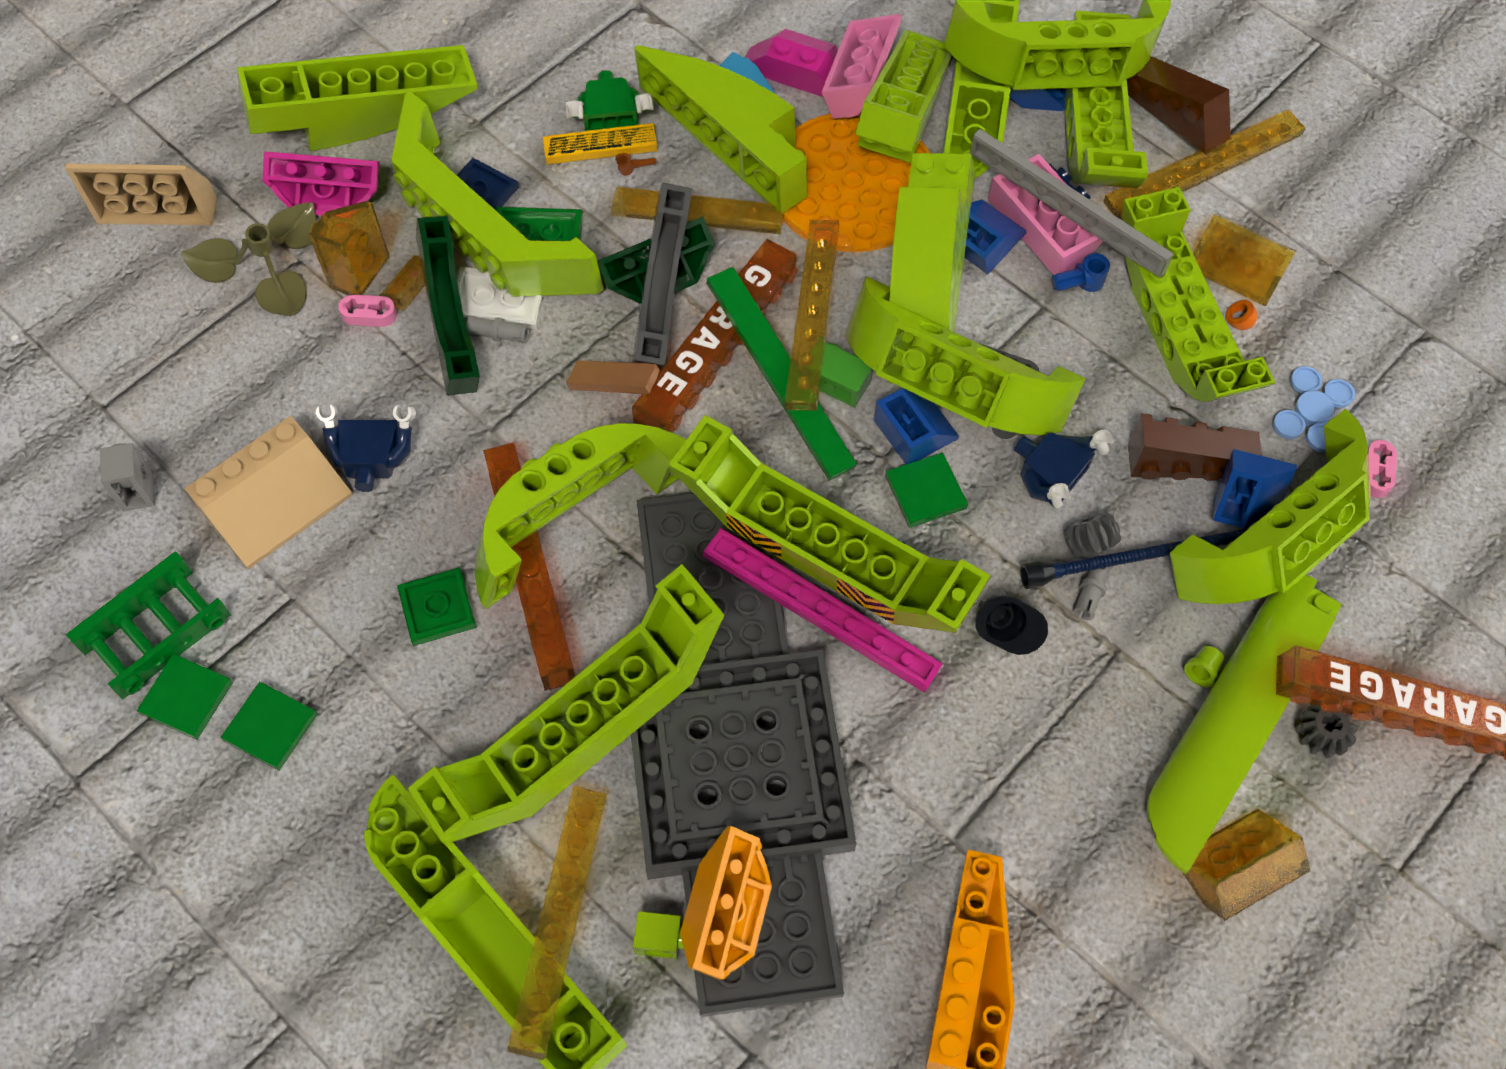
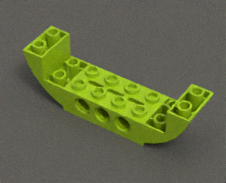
M955 0L944 46L966 68L992 81L1012 86L1013 90L1120 86L1123 80L1134 76L1148 63L1170 10L1171 0H1143L1137 17L1134 19L991 22L983 0Z
M1176 187L1124 199L1122 221L1173 253L1167 272L1161 278L1127 256L1125 257L1132 284L1131 290L1174 384H1179L1188 395L1201 402L1218 400L1267 388L1275 384V380L1263 356L1244 360L1182 231L1191 209L1181 188Z
M865 277L846 329V338L854 353L873 369L877 376L985 428L989 426L1027 435L1055 434L1063 430L1086 378L1059 365L1049 376L889 302L890 287L870 277Z
M1347 409L1341 411L1324 425L1327 464L1319 468L1302 485L1297 486L1289 496L1279 504H1276L1259 521L1253 523L1235 541L1230 542L1224 550L1192 534L1170 552L1177 594L1180 600L1202 604H1231L1259 599L1276 592L1284 594L1370 520L1371 487L1368 444L1365 431L1359 421Z

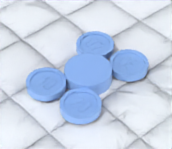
M1302 366L1297 368L1290 378L1293 389L1302 395L1297 400L1294 411L1283 410L1276 415L1273 421V428L1279 436L1285 439H1296L1303 433L1305 425L1309 426L1310 428L1306 434L1308 445L1315 451L1325 453L1324 425L1332 417L1334 407L1345 408L1352 403L1355 398V390L1349 382L1342 379H1334L1326 384L1323 392L1318 391L1322 385L1320 373L1314 368Z

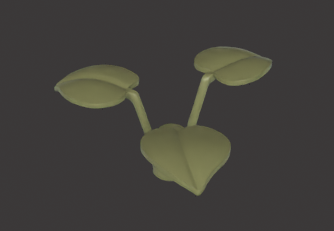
M307 202L286 208L275 214L269 220L267 226L261 223L250 225L246 229V239L242 240V247L238 256L237 250L231 242L222 238L205 240L190 249L183 250V259L189 269L199 278L208 282L220 283L234 276V265L241 263L247 248H249L252 254L264 257L272 277L263 279L257 285L255 295L258 304L264 310L273 314L284 316L296 315L305 304V284L302 278L293 271H284L277 276L269 253L273 249L272 241L277 245H281L284 242L291 249L305 248L315 241L318 234V226L314 205L312 202Z

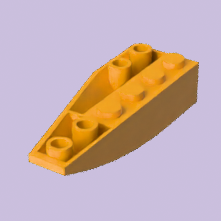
M967 849L925 1069H1004L1015 1002L1003 858L1000 856Z

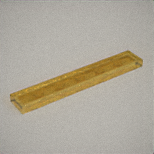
M616 187L611 213L614 216L654 220L659 191ZM691 195L687 223L704 216L709 227L781 234L784 211L780 212L778 210L777 212V208L770 203Z

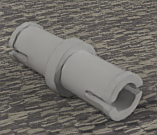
M469 316L466 325L469 335L491 337L493 341L497 342L504 339L527 343L530 333L528 324L505 322L503 318L499 317L492 320Z
M1112 566L1091 570L1087 578L1082 580L1080 585L1082 592L1073 611L1077 617L1080 616L1083 610L1084 613L1081 619L1092 620L1094 618L1098 602L1106 593L1107 587L1105 583Z

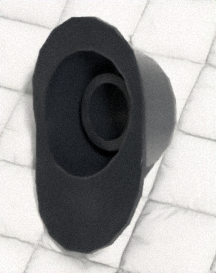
M1004 594L993 595L985 601L981 600L979 602L980 609L975 618V628L979 636L987 642L1016 655L1032 653L1038 650L1045 642L1048 635V623L1044 615L1036 608L1015 597Z

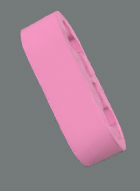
M348 295L338 305L343 321L349 325L386 327L394 323L397 318V311L393 301L384 296ZM353 307H358V309H354L353 313L348 312L352 311ZM382 309H387L383 312V315H378V313L382 312Z
M1377 440L1368 447L1370 496L1382 498L1395 486L1397 451L1390 442ZM1377 451L1381 452V456L1385 458L1382 463H1379L1380 456L1376 453ZM1378 474H1380V483L1384 484L1382 487L1378 486V481L1374 480Z

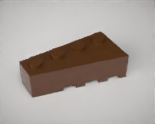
M1152 56L1141 71L1127 79L1129 97L1204 154L1230 140L1229 89Z
M1141 413L1128 443L1131 477H1141L1147 480L1157 477L1173 478L1175 480L1203 478L1207 481L1222 479L1233 449L1262 456L1259 432L1225 426L1217 430H1211L1207 423L1195 422L1191 426L1179 425L1178 419L1166 417L1164 422L1152 420V415Z

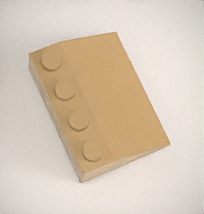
M66 163L65 169L97 224L212 225L217 201L216 194L209 179L187 165Z
M291 415L184 488L198 510L248 570L353 496L351 490Z

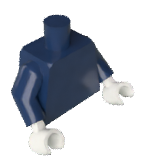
M330 404L332 414L329 418L323 416L322 408L318 406L316 415L325 423V427L322 430L326 449L335 465L343 468L348 478H355L354 488L358 491L370 492L374 488L375 479L390 478L394 468L398 467L411 451L412 427L409 426V422L416 416V410L413 406L408 407L406 418L402 417V405L398 404L393 409V416L396 420H338V425L334 424L338 410L333 404Z
M1099 430L1093 436L1082 437L1047 433L1039 444L1023 436L1016 444L1014 451L1026 459L1020 475L1030 497L1049 502L1056 509L1060 508L1063 505L1062 501L1064 499H1071V490L1090 468L1095 455L1094 451L1097 449L1101 455H1106L1110 449L1107 443L1112 444L1114 442L1111 433L1108 430Z

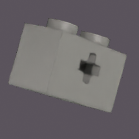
M118 443L112 447L100 448L101 483L122 511L155 506L153 473L133 443Z

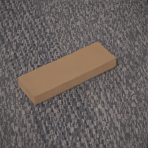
M577 360L566 384L570 390L650 394L660 370L656 364Z

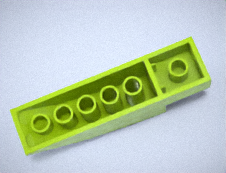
M905 29L864 101L855 135L860 136L857 146L911 163L912 154L916 153L953 58L944 46L945 41Z
M464 45L237 67L239 93L250 134L304 128L310 151L337 147L398 129L404 96L410 90L428 105L432 114L478 89V84Z
M641 45L634 47L640 89L645 93L651 94L652 99L780 215L807 198V159L801 150L795 149V107L756 82L713 63Z
M913 153L908 187H899L889 302L955 332L975 178L972 155L961 153Z

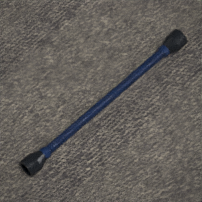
M1249 528L1199 538L1217 547L1235 541ZM1185 540L1066 563H1046L1041 561L1025 563L1020 566V577L1025 589L1041 587L1054 579L1062 578L1068 574L1170 556V552Z

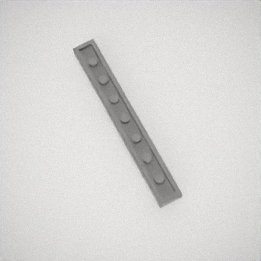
M981 129L973 135L970 154L1156 276L1161 278L1167 272L1173 257L1172 252Z

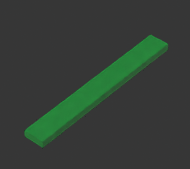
M734 267L708 277L706 284L828 481L854 469L857 463Z

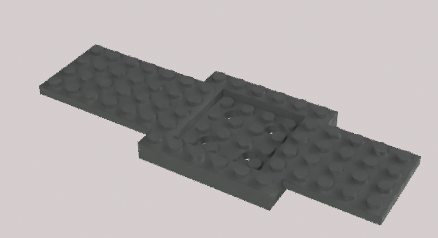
M694 493L636 500L649 606L658 590L655 586L683 564L725 615L692 685L631 734L647 879L682 875L687 908L699 863L726 827L732 826L760 838L762 845L760 850L765 859L772 885L754 956L729 973L723 980L694 970L700 1017L843 997V984L822 856L855 851L856 838L823 650L789 654L781 604L703 557V551L720 528L773 559V554L728 529ZM762 716H770L774 718L776 725L771 730H762L758 727L757 721ZM700 724L706 726L709 733L703 739H695L690 735V729ZM773 780L782 781L786 786V791L779 796L771 795L766 788L768 783ZM705 789H711L717 793L718 798L715 803L704 805L698 800L699 793Z

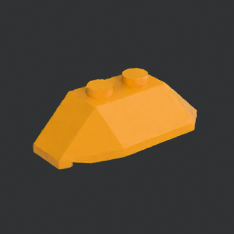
M732 826L726 827L699 863L680 931L688 967L719 980L726 978L729 973L754 956L772 887L767 865L760 850L762 849L760 838Z

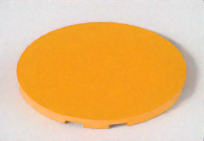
M861 112L858 116L832 119L831 114H825L795 128V149L801 150L807 159V198L782 215L778 213L784 223L802 238L821 247L837 251L866 252L893 245L899 187H908L911 163L857 146L860 136L855 135ZM921 141L916 153H930L926 145Z

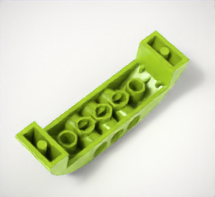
M1076 10L1073 20L1131 19V15ZM1127 79L1123 80L1120 86L1066 88V135L1069 168L1073 181L1076 184L1139 188L1147 179L1148 165L1146 152L1134 151Z
M617 423L584 431L562 444L559 442L555 443L542 457L537 460L535 458L528 460L521 467L520 471L510 477L498 490L486 515L476 553L474 572L480 602L485 609H488L513 591L522 559L511 547L630 469H633L656 494H659L679 480L669 469L668 464L686 439L658 427Z

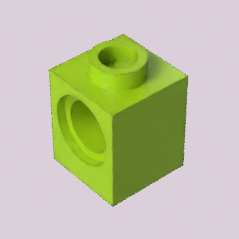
M638 911L633 941L634 954L677 960L678 949L684 950L680 935L682 928L681 916Z

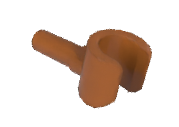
M620 153L615 157L618 170L624 176L630 175L634 168L656 165V158L631 160L627 153Z

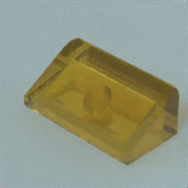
M413 255L379 295L390 298L395 307L401 311L408 307L425 286L420 256Z

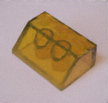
M369 201L324 212L319 221L312 225L308 234L329 288L345 295H364L390 258L373 204Z
M1215 213L1193 255L1203 276L1266 306L1295 257L1297 250L1229 217Z
M1256 809L1210 835L1187 874L1183 873L1203 905L1225 921L1256 902L1265 899L1289 883L1294 882L1310 872L1311 869L1302 836L1263 811Z

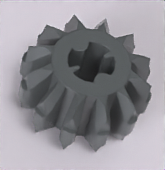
M1108 513L1097 514L1071 523L1064 530L1067 547L1070 548L1072 555L1077 557L1106 551L1109 548L1115 547L1122 540L1118 522L1115 521L1114 515Z
M1329 699L1323 700L1321 704L1313 702L1307 707L1306 711L1299 715L1298 720L1301 723L1297 726L1296 732L1305 735L1301 740V745L1310 743L1313 746L1312 755L1317 754L1321 750L1325 759L1331 758L1334 754L1340 756L1347 752V748L1356 742L1357 738L1353 734L1358 731V725L1349 722L1353 718V713L1344 714L1342 712L1343 703L1333 707Z

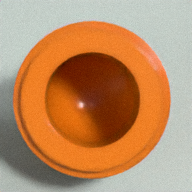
M1240 300L1233 303L1227 309L1225 318L1232 327L1239 330H1248L1255 325L1258 314L1252 302ZM1236 312H1246L1240 318H1233V315Z

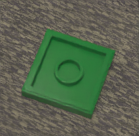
M943 452L888 470L885 473V478L909 528L967 509L968 503Z
M460 567L397 585L413 646L477 628Z
M172 654L136 711L144 717L198 740L233 682L226 676Z
M259 681L220 738L227 744L280 771L318 714L315 710Z

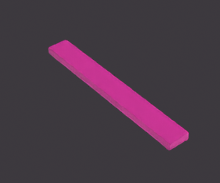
M722 528L719 529L703 551V557L924 693L943 664Z

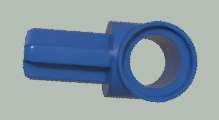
M1089 254L1085 257L1084 262L1076 264L1075 269L1053 275V288L1061 291L1080 286V288L1089 292L1099 291L1104 286L1110 269V261L1102 254Z

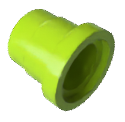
M1204 646L1195 658L1190 659L1186 663L1184 672L1196 685L1211 687L1218 678L1217 673L1224 662V656L1218 649L1212 646Z

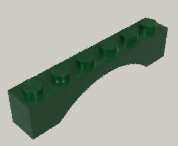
M448 216L417 218L416 241L446 395L475 393L478 389L480 374L475 350L467 331L461 306Z

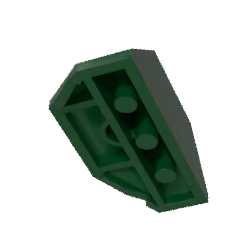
M704 216L686 223L674 293L698 283L710 252L714 247L715 243ZM651 238L597 261L607 289L640 305Z

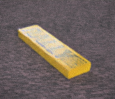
M654 123L543 136L546 165L614 157L620 153L630 155L658 151Z

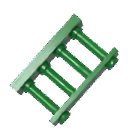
M176 551L65 634L84 655L93 650L116 676L107 684L122 700L138 692L146 681L162 670L172 654L180 656L210 631L220 628L225 620L231 616L219 598L208 604L188 582L187 577L193 572ZM173 588H177L198 612V614L183 625L160 601V598ZM147 608L153 612L171 633L156 646L150 642L132 621ZM119 629H122L143 653V656L128 668L105 643V640Z

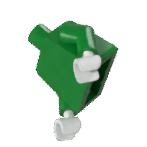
M609 70L599 72L597 75L598 80H589L586 83V90L581 92L576 100L566 102V118L583 119L584 117L585 131L638 125L637 113L644 112L647 109L654 110L651 94H640L634 87L628 86L625 78H614L613 73Z

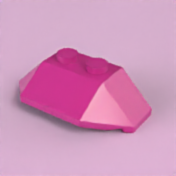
M784 29L750 47L745 57L756 64L766 79L823 97L822 90L838 49L835 44Z
M264 151L262 181L272 189L288 208L312 202L315 215L352 218L378 191L379 161Z

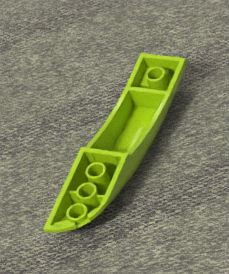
M983 0L991 22H1017L1020 0ZM955 59L942 153L970 154L973 135L979 129L1003 143L1010 86L980 76ZM972 156L975 178H977L990 167Z
M1305 575L1284 594L1276 592L1267 595L1149 793L1147 821L1151 822L1156 835L1154 841L1170 863L1184 874H1187L1264 747L1336 620L1335 617L1342 606V603L1315 589L1314 586L1318 580L1311 576Z
M392 774L378 789L368 808L369 818L367 830H364V839L368 855L375 867L545 1069H604L628 1046L624 1039L530 933L453 842L445 844L440 840L412 795Z

